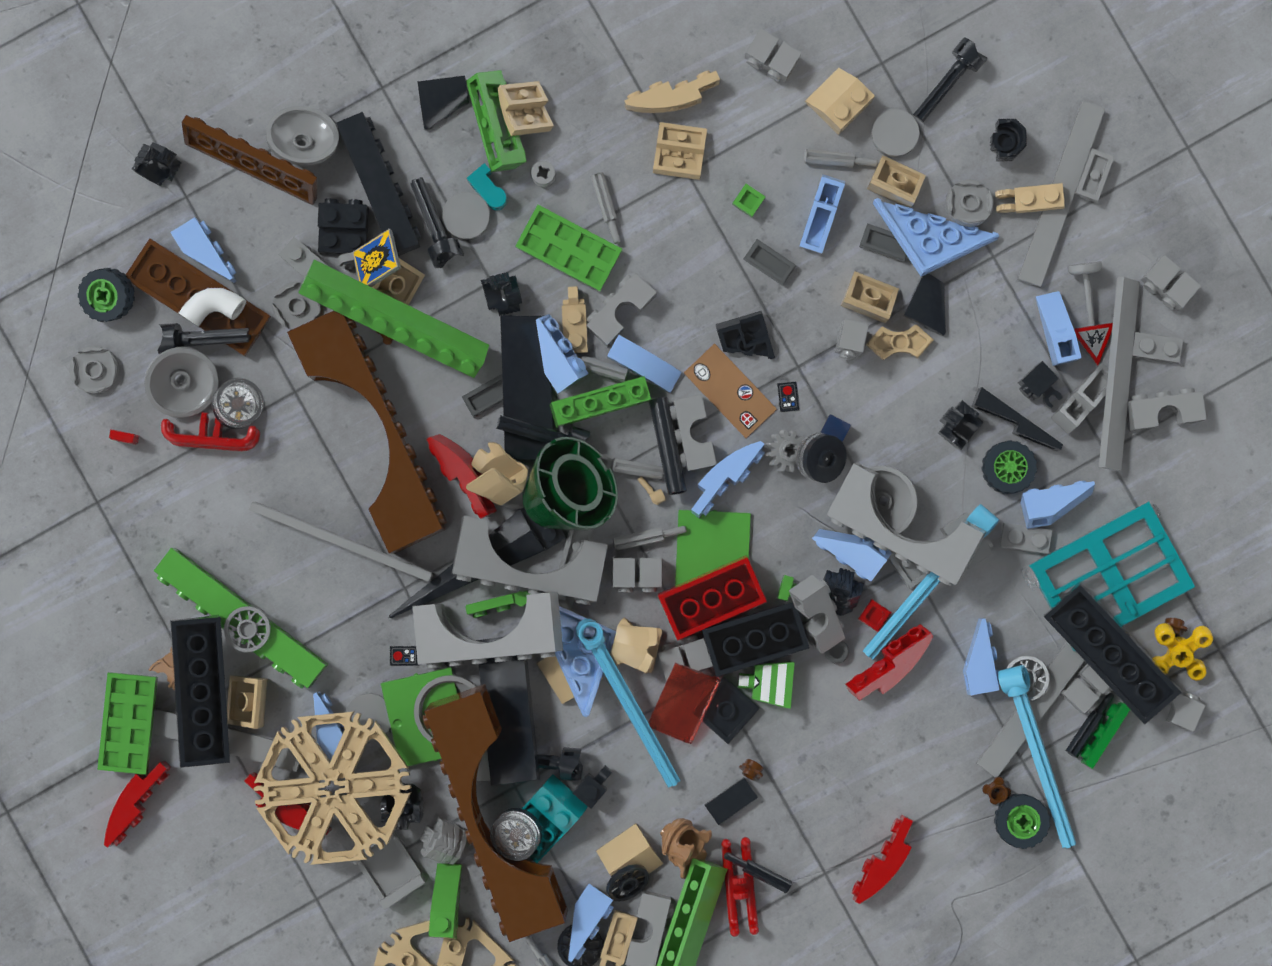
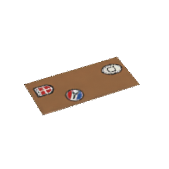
M715 343L684 372L692 383L745 438L777 410Z

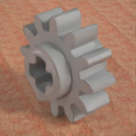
M780 430L779 435H771L773 443H766V446L771 448V452H767L765 456L773 458L769 465H778L777 471H784L786 469L787 472H794V467H802L800 459H803V450H805L807 445H801L804 436L796 437L797 433L795 430L789 432L787 430Z

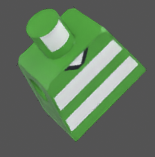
M788 661L754 665L753 674L739 673L738 688L752 689L751 698L754 700L791 709L795 662Z

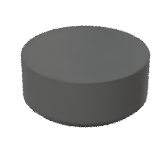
M841 641L824 653L830 662L842 663L848 658L849 647L844 641Z

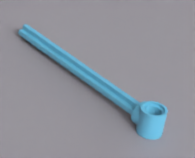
M980 504L966 521L987 531L983 537L985 538L998 524L1000 519ZM930 572L863 649V652L872 660L877 657L940 583L938 575Z
M592 619L581 620L576 626L577 637L584 644L586 650L592 651L667 787L677 785L681 780L603 643L606 639L602 628ZM593 626L595 634L590 638H585L583 635L585 628Z
M1024 665L1000 670L998 678L1001 689L1005 694L1008 693L1009 697H1013L1062 848H1070L1076 845V841L1026 693L1030 688L1029 673Z

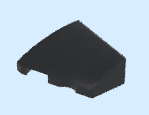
M465 75L417 81L424 130H430L431 126L443 118H448L455 110L469 104Z
M926 274L920 277L903 316L941 336H944L946 333L944 283L936 277Z
M762 310L716 324L723 352H741L747 356H753L754 354L766 356L768 359L775 358Z

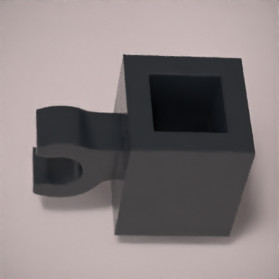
M1043 361L1038 363L1018 382L1021 386L1019 390L1028 399L1032 398L1035 400L1043 394V403L1049 409L1053 407L1049 401L1051 395L1055 396L1058 400L1063 398L1061 393L1052 387L1059 378Z
M605 765L595 777L588 773L574 789L573 794L592 809L607 791V787L603 783L611 775L612 770Z

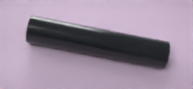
M656 398L649 401L667 492L668 495H677L686 492L687 489L668 398Z

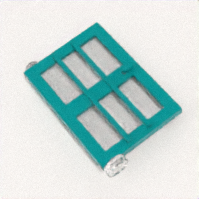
M1150 502L1130 510L1021 569L1023 578L1029 588L1035 590L1039 587L1050 609L1080 581L1122 626L1195 587L1158 519L1161 517L1159 508L1156 504L1151 505Z

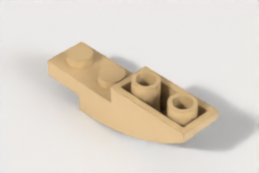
M709 70L704 71L696 76V80L679 82L673 90L669 81L665 83L659 81L650 85L649 90L645 92L636 91L627 96L628 99L624 100L625 108L629 111L641 113H665L689 108L701 103L702 96L700 93L719 85L720 78L717 71L711 73Z

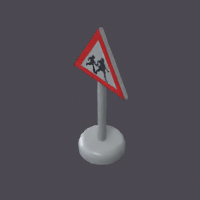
M1102 261L1068 266V272L1071 275L1083 274L1089 326L1074 328L1077 340L1096 366L1100 362L1113 327V322L1095 325L1089 273L1099 272L1102 269Z

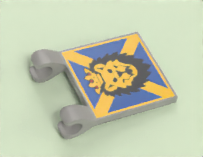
M392 230L384 231L351 253L340 255L338 257V265H344L347 271L352 270L355 266L358 281L370 287L401 269Z

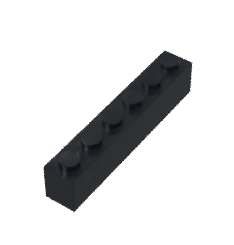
M360 112L336 122L382 233L388 229L392 230L398 256L420 248L418 241L422 237L417 226L412 227L409 221L413 216L408 204L403 205L400 197L403 196V192L398 182L393 183L390 175L394 174L389 160L384 162L381 153L385 152L380 138L375 140L372 131L376 130L371 117L366 118L364 113Z

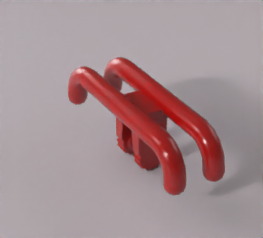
M205 412L201 413L199 436L176 434L174 432V424L169 419H163L161 422V432L164 438L179 447L249 451L258 444L260 439V431L256 426H250L247 435L242 439L222 438L223 425L216 417L213 436L210 437L208 436L209 416Z
M748 837L741 839V854L743 860L747 861L749 859L752 861L751 841ZM724 839L721 847L723 867L728 869L725 876V890L730 934L733 937H737L740 934L736 900L746 899L749 931L752 935H757L759 926L754 877L744 871L741 875H734L733 863L724 859L726 852L732 854L731 841Z

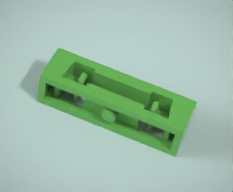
M502 70L474 74L466 80L490 170L491 172L516 169L527 162L526 152L522 146L520 136L510 135L502 114L498 87L499 85L507 84L503 78ZM477 92H480L483 102L482 106H480ZM492 143H494L495 150H496V153H497V158H496V159H495L494 152H493V149H492V145H491Z
M645 376L557 400L551 402L550 407L556 428L649 402L651 396Z

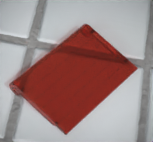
M675 662L648 721L650 727L673 738L692 744L721 679L715 676L711 677Z

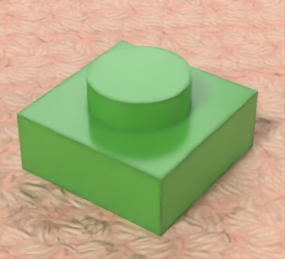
M745 184L732 205L752 218L766 196Z
M783 575L777 595L778 599L788 601V598L791 597L789 590L797 585L793 583L794 577Z

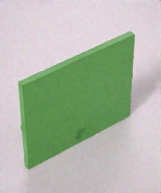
M679 510L678 527L685 526L686 533L677 535L675 586L745 555L749 559L751 513L717 512V510H712L707 516L702 514L698 518L691 513V510Z
M452 667L422 674L415 673L413 676L380 683L396 750L408 766L441 759L440 753L434 751L432 743L419 731L414 718V705L422 688L437 677L453 675ZM455 682L437 685L427 694L423 702V715H425L424 711L430 703L458 693Z

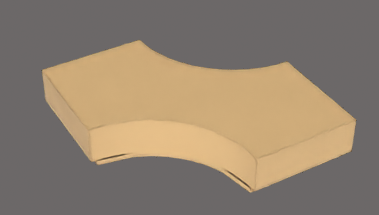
M916 324L903 332L890 331L882 326L867 342L866 346L882 360L895 353H907L918 358L934 339Z

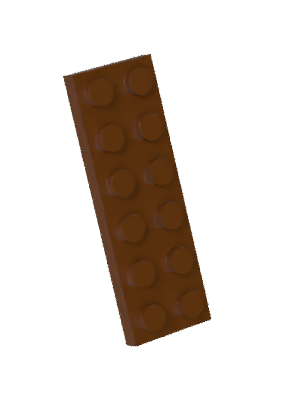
M186 115L181 122L185 145L311 205H314L317 200V177L307 169L301 170L287 160L272 156L265 149H257L242 138L236 139L228 135L221 128H213L206 125L200 118H192Z
M150 238L126 273V277L131 280L133 285L178 314L184 304L195 293L207 288H224L231 291ZM246 300L244 309L236 319L231 320L224 314L214 311L205 317L199 327L204 331L249 328L251 340L248 343L226 344L246 357L271 316Z

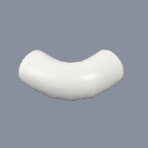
M207 288L195 293L184 304L179 314L198 327L205 317L214 311H218L234 320L244 309L246 300L224 288Z

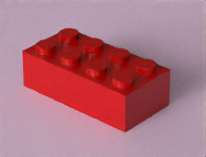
M746 555L658 593L659 600L677 641L767 602Z

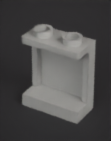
M396 831L392 834L388 845L385 844L381 837L379 838L384 843V848L380 850L377 844L371 847L374 853L372 857H369L365 853V849H363L368 859L353 861L355 865H358L378 895L379 903L384 910L427 881Z

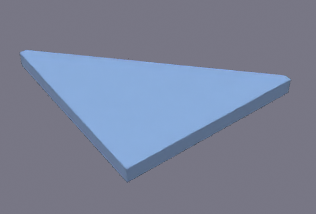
M879 198L873 201V205L921 277L996 241L999 237V234L996 232L989 233L979 230V227L962 226L948 221L944 217L931 213H920L914 211L913 208L900 204H889L881 201L882 199Z
M559 606L563 651H557L555 655L582 715L588 717L603 671L592 651L586 650L584 644L576 635L578 623L588 618ZM599 624L606 639L603 643L610 653L616 631ZM593 626L585 628L583 632L584 637H592L595 634V628Z

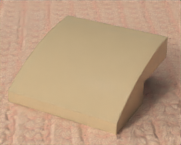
M539 81L499 85L500 106L511 136L551 131L554 125L545 109L548 99Z
M660 122L653 173L700 180L707 129Z

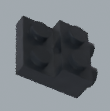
M326 198L324 203L318 204V253L347 254L367 243L369 207L363 204L362 200L350 199L348 204H341L338 199Z

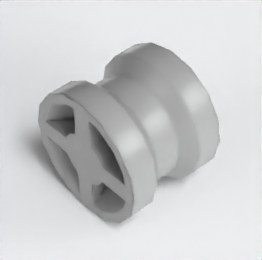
M539 161L533 165L531 170L533 182L543 188L551 186L556 178L554 166L547 161Z

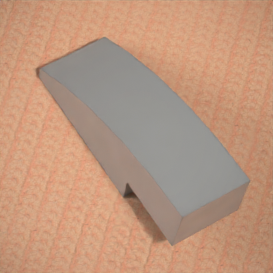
M1101 362L1051 417L1067 434L1077 428L1089 412L1106 395L1108 368Z

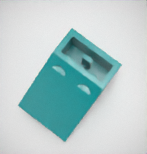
M553 774L521 808L532 813L542 827L543 836L541 843L534 852L528 854L535 863H538L588 808Z

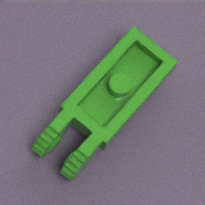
M521 591L468 604L465 606L467 615L473 614V618L488 615L487 610L496 608L497 612L511 609L510 604L513 603L520 607L525 606L527 595L530 593L528 591Z

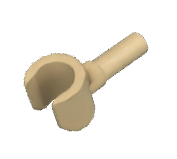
M642 476L637 479L655 505L666 501L661 489L654 492Z

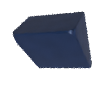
M830 414L819 435L829 434L843 442L851 424Z

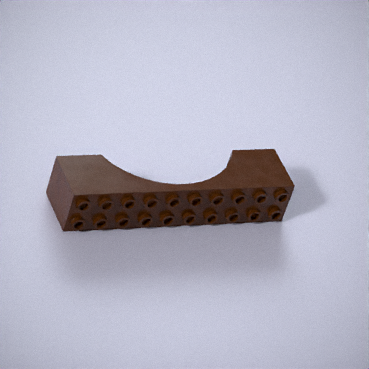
M333 310L287 333L309 378L314 381L339 383L359 392L373 406L384 425L389 444L388 473L380 494L369 507V512L388 553L396 554L445 531L444 525L448 522L443 511L436 509L434 503L437 502V498L432 488H427L424 483L427 480V476L422 466H417L414 461L418 457L413 446L409 443L406 444L404 437L407 436V433L402 423L396 422L394 415H397V411L392 401L386 400L384 396L387 390L383 381L379 377H375L374 372L377 371V368L372 358L364 353L367 346L362 336L354 331L357 328L355 321Z
M483 684L430 703L424 711L423 721L427 730L431 729L434 737L431 739L432 746L436 753H440L442 773L444 776L448 775L451 784L448 785L449 792L453 799H457L459 805L457 813L460 821H465L468 830L465 831L468 843L474 845L476 865L478 868L482 867L485 876H482L483 884L486 890L491 891L493 897L491 905L494 913H499L501 919L499 927L502 935H507L509 942L564 924L568 908L552 865L535 863L503 849L488 828L481 814L477 798V773L483 754L498 738L502 730L486 685Z

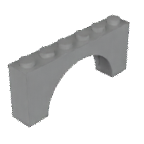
M858 462L853 463L827 513L832 518L831 522L840 527L846 525L852 528V533L862 539L868 537L874 540L873 544L886 551L888 548L896 552L895 557L904 562L910 560L918 564L916 568L926 574L933 572L939 576L938 580L949 586L952 583L957 585L987 531L964 520L951 535L936 541H917L899 534L885 522L875 502V483L879 473Z
M463 516L452 573L457 574L456 579L471 582V577L481 579L480 584L495 586V582L505 584L504 589L518 591L519 587L529 588L528 593L539 594L543 593V591L558 592V599L566 601L567 596L575 597L576 603L590 605V601L597 602L608 544L581 540L579 549L574 557L561 568L540 574L525 573L510 567L496 554L489 540L488 520Z
M558 592L527 595L525 612L517 627L502 639L489 643L472 640L456 630L448 619L444 603L412 606L418 664H426L427 668L441 667V662H449V666L464 665V660L471 659L472 664L487 663L486 658L493 657L495 662L509 661V656L517 655L518 660L532 659V654L540 653L541 658L555 657V652L563 651Z

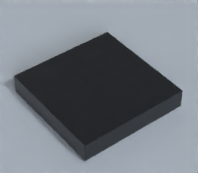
M723 676L695 707L692 713L729 744L760 708Z

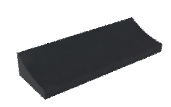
M500 315L503 416L553 430L550 407L552 402L551 383L544 373L536 319L542 316ZM504 431L505 452L516 461L536 460L540 450L547 444Z
M1080 581L1044 614V618L1144 725L1182 693L1180 687Z
M219 615L170 620L180 768L230 763L221 617Z
M503 637L483 639V640H476V641L489 643V642H494V641H497V640H499V639H502ZM517 655L509 656V661L495 662L494 657L486 658L487 663L478 664L480 685H486L502 728L498 738L487 749L491 786L540 780L528 659L518 660Z

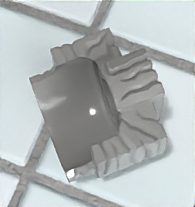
M437 817L434 827L425 826L426 829L423 830L424 832L420 838L424 843L420 853L424 857L443 864L450 863L452 865L460 859L466 845V830L461 829L456 823Z

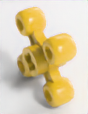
M1159 624L1154 631L1155 638L1158 643L1167 646L1168 650L1165 655L1155 656L1153 660L1167 674L1169 669L1176 665L1181 668L1186 667L1187 674L1192 680H1202L1207 674L1206 666L1203 661L1194 658L1193 654L1198 648H1206L1212 644L1213 635L1210 629L1206 626H1198L1193 630L1192 635L1185 639L1184 637H1175V632L1169 624Z

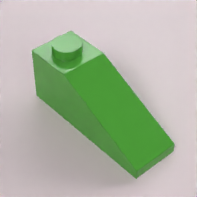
M437 863L430 910L429 937L457 939L461 864Z

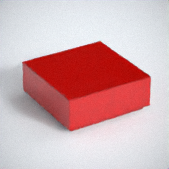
M110 429L109 438L111 440L134 445L138 444V435Z
M870 599L858 619L876 632H879L892 612L873 599Z

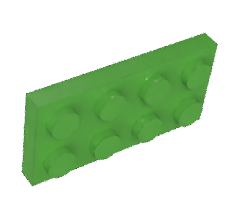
M538 204L515 248L599 292H601L622 252V248Z
M107 673L97 770L148 774L158 677Z

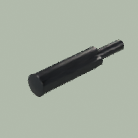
M1112 693L1105 696L1096 711L1090 712L1065 750L1069 755L1078 758L1104 719L1102 714L1114 697Z
M726 852L724 855V859L742 867V871L775 887L785 894L792 885L791 880L749 859L745 861L729 852Z

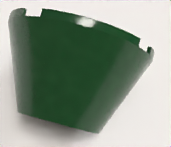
M560 437L547 443L538 453L523 490V505L529 517L541 527L568 530H592L608 521L617 506L618 490L611 468L607 469L600 459L602 455L590 444L573 437Z

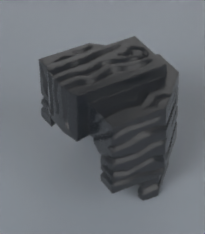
M998 119L995 123V133L990 138L991 151H996V162L1013 161L1027 146L1026 128L1017 119Z
M154 142L150 146L143 143L141 150H139L134 160L135 163L132 170L156 185L162 186L165 180L172 182L182 162L175 158L176 153Z
M506 272L489 276L486 280H481L489 310H498L499 316L520 311L519 304H522V298L516 275L510 277L509 273Z
M962 400L955 408L953 406L949 408L939 420L944 425L938 434L951 445H955L962 450L984 422L978 417L979 413Z
M840 568L838 573L827 570L823 578L830 588L829 596L837 607L835 612L839 616L853 611V608L859 602L864 583H858V581L853 580L855 572L847 571V569Z
M402 783L404 785H411L412 788L401 790L402 793L411 792L395 827L397 830H407L410 823H420L424 816L421 789L414 784ZM384 795L380 802L381 822H387L395 805V799L391 795Z

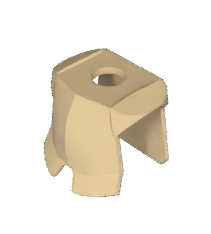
M489 442L490 453H487L482 448L479 449L471 464L482 475L467 484L466 489L489 499L497 505H503L523 492L528 476V468L508 455L500 444Z
M624 617L617 625L611 650V657L616 666L624 663L642 672L651 673L654 669L662 629L633 626Z

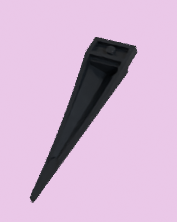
M524 507L489 534V540L494 551L509 566L546 551L567 538L563 529L544 528L536 524L529 517ZM452 564L392 612L388 618L398 616L413 609L412 606L423 605L479 579L471 577V582L456 579L457 574L452 573Z

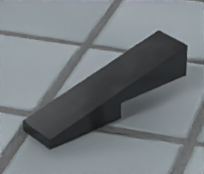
M981 387L977 390L971 407L1015 424L1012 434L1054 451L1062 449L1063 444L986 389Z

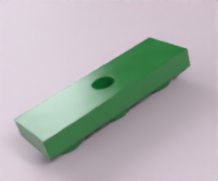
M1118 702L1110 706L1106 714L1109 716L1104 725L1101 723L1094 732L1093 736L1096 738L1092 744H1087L1081 752L1080 756L1083 757L1081 760L1082 764L1091 769L1094 768L1130 711L1125 703Z

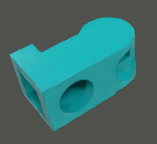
M484 163L466 178L467 182L482 197L489 208L495 211L501 210L507 204L506 193L503 189L496 187L488 178L492 172Z

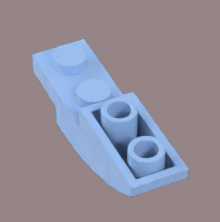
M759 441L747 445L715 465L699 482L698 488L704 493L691 509V513L698 518L702 514L707 516L714 506V503H712L713 499L717 495L721 497L728 488L727 481L735 486L739 481L743 483L751 473L748 469L752 463L758 464L764 456V443Z

